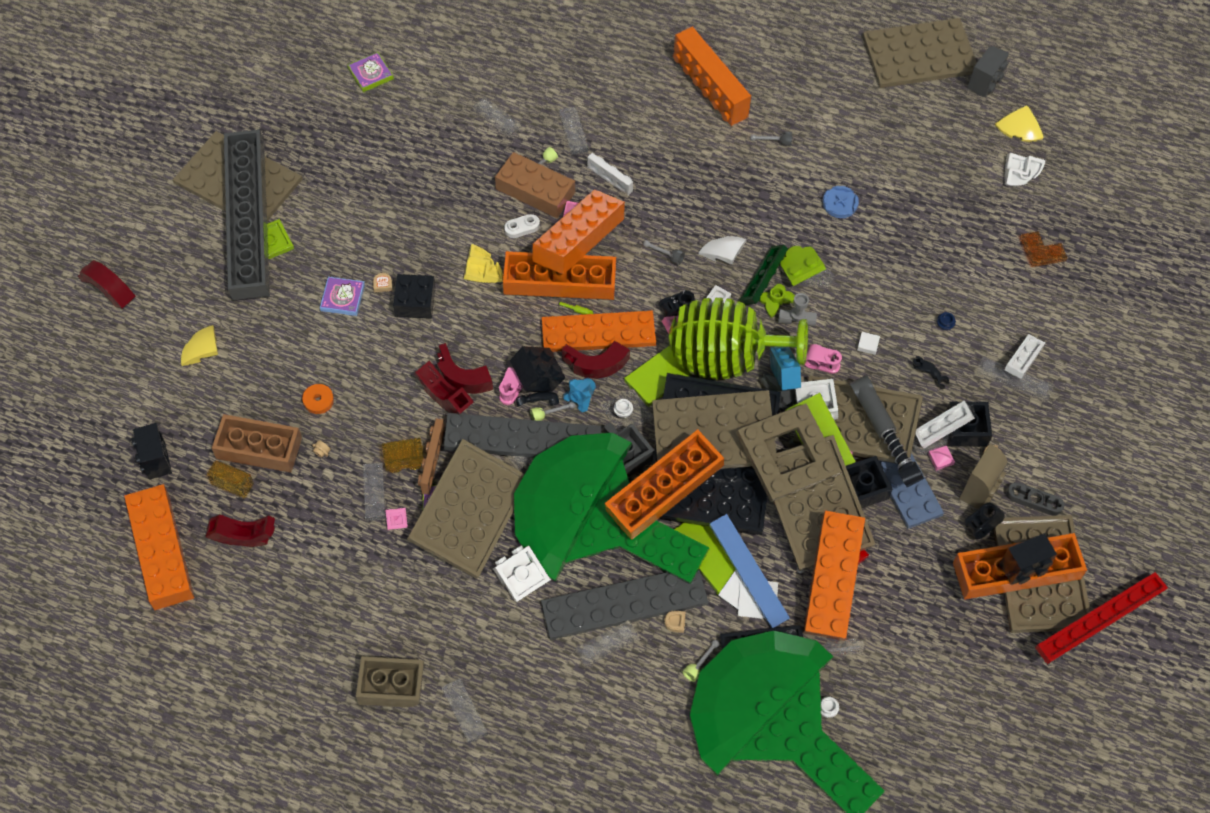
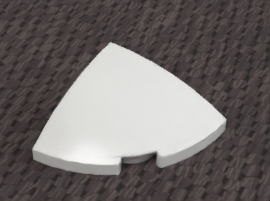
M1013 153L1007 154L1005 185L1021 186L1027 184L1028 181L1035 179L1041 173L1046 160L1032 156L1023 157Z
M735 236L714 239L703 246L699 251V255L713 261L717 258L733 264L747 239Z

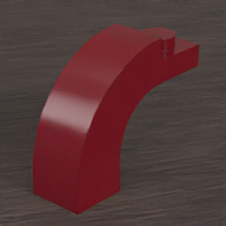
M92 260L81 269L80 274L77 276L82 282L90 283L98 288L115 307L123 309L136 297L115 273L98 261Z
M614 341L604 353L597 356H588L566 344L562 349V359L568 365H573L574 374L592 379L604 378L615 374L624 367L630 359V349Z
M446 343L439 345L440 352L437 353L439 360L437 363L438 372L450 385L455 388L463 387L468 394H479L493 390V383L487 365L476 369L460 368L452 361Z
M430 360L414 372V375L425 387V392L447 412L459 415L474 403L463 387L455 388L450 385Z
M219 514L209 520L206 538L228 545L263 546L268 544L269 537L274 533L275 518L268 515L257 521L244 522Z

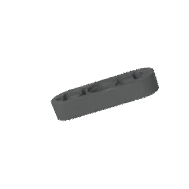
M1012 483L1007 490V497L1012 502L1049 515H1059L1065 506L1064 501L1060 497L1021 483ZM1015 489L1019 490L1018 496L1014 495ZM1030 496H1038L1041 502H1032ZM1053 502L1056 503V506H1057L1056 509L1052 508V507H1053V505H1052Z

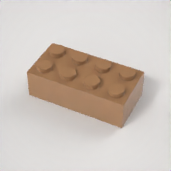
M515 152L511 154L495 176L496 190L555 218L560 216L566 206V202L570 201L575 194V180Z
M223 414L212 450L216 459L292 472L302 436L297 427Z

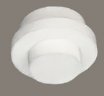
M620 399L614 404V412L617 416L625 418L632 414L633 405L629 400Z
M832 697L822 698L821 715L827 718L837 715L839 711L837 700Z

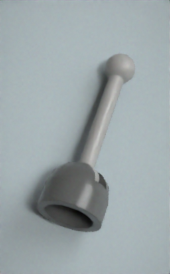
M783 132L780 137L751 134L750 140H780L783 145L791 146L792 132Z
M648 240L643 242L644 247H651L669 255L670 260L674 264L680 265L684 259V251L675 249L669 252L651 244Z

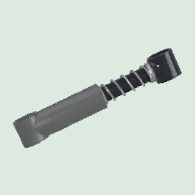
M867 374L851 382L850 385L869 417L879 438L885 439L884 443L888 445V450L892 452L891 456L895 457V463L898 464L899 468L897 471L906 488L923 480L924 476L916 462H912L911 458H908L907 451H904L903 445L899 442L900 438H897L895 432L897 428Z

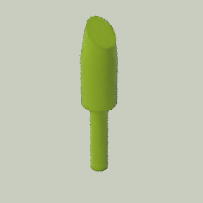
M564 302L559 303V305L573 309L574 312L582 315L594 314L592 310L579 305L573 306Z

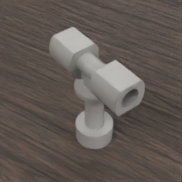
M804 293L796 294L793 301L795 308L792 310L780 309L778 323L791 324L792 321L799 322L801 319H807L808 326H816L817 313L804 310L808 306L809 297Z

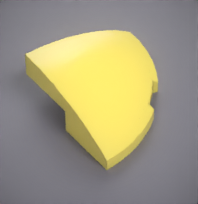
M1028 106L1014 111L995 124L1003 134L1010 138L1014 135L1018 138L1022 137V141L1029 142L1043 139L1040 126Z
M471 244L464 279L484 283L502 282L503 272L498 262L494 265L493 259L490 258V253L481 247Z
M214 325L198 331L185 344L181 355L182 366L199 363L201 358L218 355Z

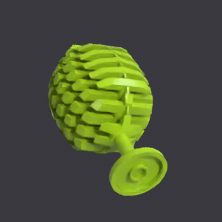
M716 297L713 303L711 298H704L702 303L699 300H695L690 303V307L687 304L679 308L678 323L675 316L669 330L668 341L673 356L676 350L679 365L686 370L687 363L689 372L697 375L698 367L699 375L703 378H708V372H710L711 379H719L721 374L723 379H729L732 376V372H734L735 377L741 376L744 366L747 373L754 370L756 351L760 361L765 346L796 348V358L799 365L806 364L808 347L807 319L799 321L796 336L766 335L761 320L760 330L758 329L756 312L751 307H748V317H746L745 304L738 301L735 307L734 300L729 298L726 299L725 303H723V298Z

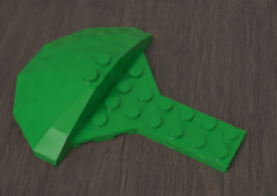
M614 433L573 435L534 457L514 493L515 535L523 548L527 546L531 548L548 577L555 582L565 564L581 558H588L610 549L621 548L691 584L709 551L708 546L657 520L631 540L607 513L605 503L630 484L623 460L632 442Z
M770 631L732 640L700 671L691 707L690 720L700 759L717 776L732 761L793 762L844 813H865L885 792L880 785L822 731L820 671L834 656L818 641L778 631Z

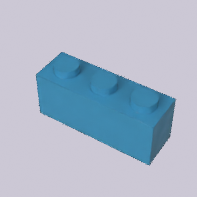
M770 347V367L781 389L801 388V367L789 347Z

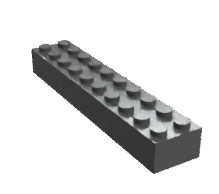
M260 129L224 133L228 290L233 300L270 296L264 140Z

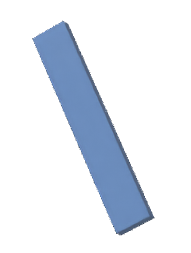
M726 514L710 523V528L769 626L775 628L790 619L728 515Z

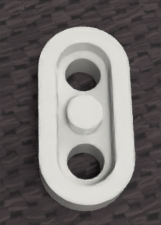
M528 214L509 220L505 224V234L510 238H518L534 233L540 227L539 218L536 215Z

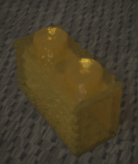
M421 438L382 444L386 472L397 473L406 468L416 470L422 466L424 455Z
M217 460L214 461L207 473L212 486L215 485V488L218 487L226 492H232V494L239 495L243 499L247 497L254 485L251 474Z

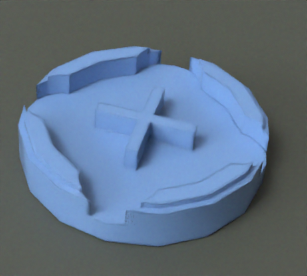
M845 186L832 187V189H828L823 197L825 211L836 218L850 217L858 208V196L853 193L852 189Z

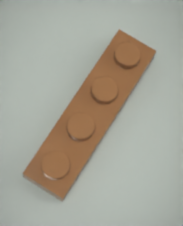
M436 418L434 426L430 428L431 441L427 442V457L423 458L422 469L424 470L423 474H419L418 486H421L422 494L430 495L445 432L444 419Z

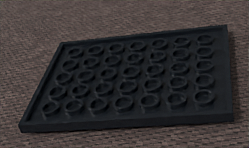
M667 373L663 399L766 391V389ZM769 390L772 416H774L779 411L781 392ZM655 443V449H654V455H653L652 465L657 462L656 443ZM753 466L719 469L660 518L709 526L710 523L727 514L737 531L762 535L767 494Z

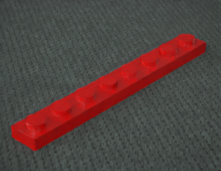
M1154 572L1039 643L1035 649L1048 665L1163 593L1168 587L1158 574Z

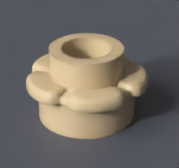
M318 440L316 444H312L314 447L313 452L321 458L328 456L331 449L325 443Z

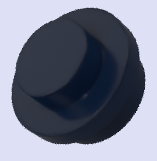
M944 312L937 318V325L943 330H951L956 324L955 317L950 312Z

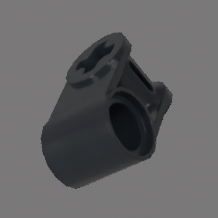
M685 290L662 299L658 306L664 311L665 317L679 315V308L685 304L690 307V303L695 301V296L691 291Z
M989 502L983 504L977 511L969 515L965 519L964 524L971 529L973 537L978 540L984 538L991 530L1001 524L1005 514L1003 510Z

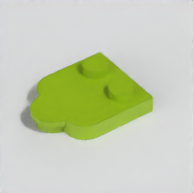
M793 246L788 249L786 257L781 261V267L793 286L826 270L822 260L812 247L802 248L801 246Z

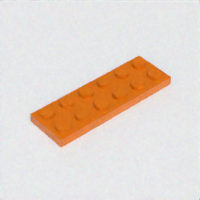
M653 311L542 317L544 348H550L552 352H562L566 344L577 351L608 349L614 341L627 348L656 346Z

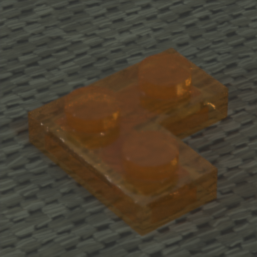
M1038 231L1021 234L1020 240L1031 268L1065 262L1067 260L1062 243L1044 246Z

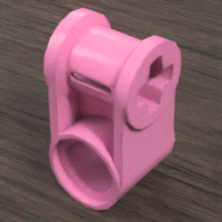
M811 344L807 351L805 366L834 374L840 370L842 355L837 350Z
M508 367L499 386V398L505 405L513 404L523 388L512 367Z

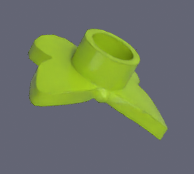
M777 284L770 292L762 293L759 301L762 304H766L765 310L768 316L772 318L779 310L780 305H783V303H793L795 295L786 291L784 285Z

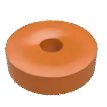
M314 384L304 391L302 400L307 411L313 414H322L333 406L334 396L328 386Z

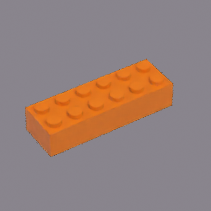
M692 26L676 34L673 54L675 62L679 63L684 73L692 78L694 85L702 90L703 96L711 101L713 108L721 113L723 120L732 126L748 118L751 95Z
M594 189L533 243V262L564 275L624 220L625 202Z
M506 251L503 292L506 295L614 300L616 257L585 255L563 275L533 262V253Z
M697 429L605 503L606 511L632 540L724 466V457Z
M162 484L125 495L146 591L154 611L194 599L169 493L165 485Z
M824 511L803 633L842 641L846 639L865 524L864 517Z
M1075 533L1048 537L1057 553L1053 564L1048 568V572L1045 575L1030 577V580L1024 584L1016 583L1011 585L999 565L1007 549L1019 543L957 553L953 565L964 600L1082 579L1087 571V567Z

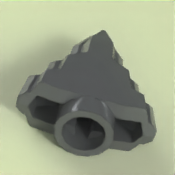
M764 374L760 381L765 389L781 392L779 403L781 411L785 412L786 409L797 404L795 389L782 390L775 376Z

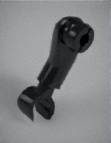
M917 356L913 359V367L915 369L929 373L933 379L938 381V387L945 389V385L940 383L946 382L949 384L947 376H942L933 363L923 360L922 357Z
M537 392L529 394L527 397L525 395L518 396L516 403L517 407L526 402L535 403L549 400V405L553 406L559 404V396L555 392Z

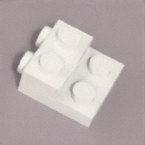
M833 379L801 382V388L795 389L797 404L820 393L834 421L838 419V406Z
M522 545L512 551L513 556L506 559L504 556L496 561V567L493 568L515 602H518L550 580L529 546L523 548Z

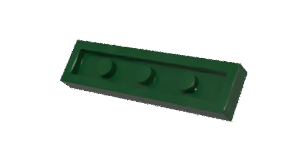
M784 244L771 246L740 298V302L745 305L757 304L762 293L768 287L769 281L776 273V269L788 251Z

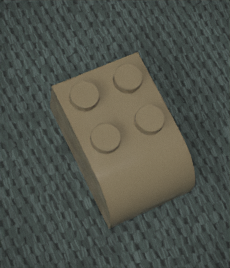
M989 444L971 473L961 494V500L977 509L982 507L983 504L991 502L993 495L997 492L1007 474L1004 472L1007 458L1001 450Z
M361 656L356 691L358 704L388 707L417 706L420 703L424 660Z

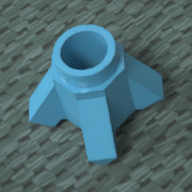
M590 378L569 380L570 391L563 394V399L566 401L572 400L577 403L578 409L581 412L588 411L590 399L596 388L594 381Z

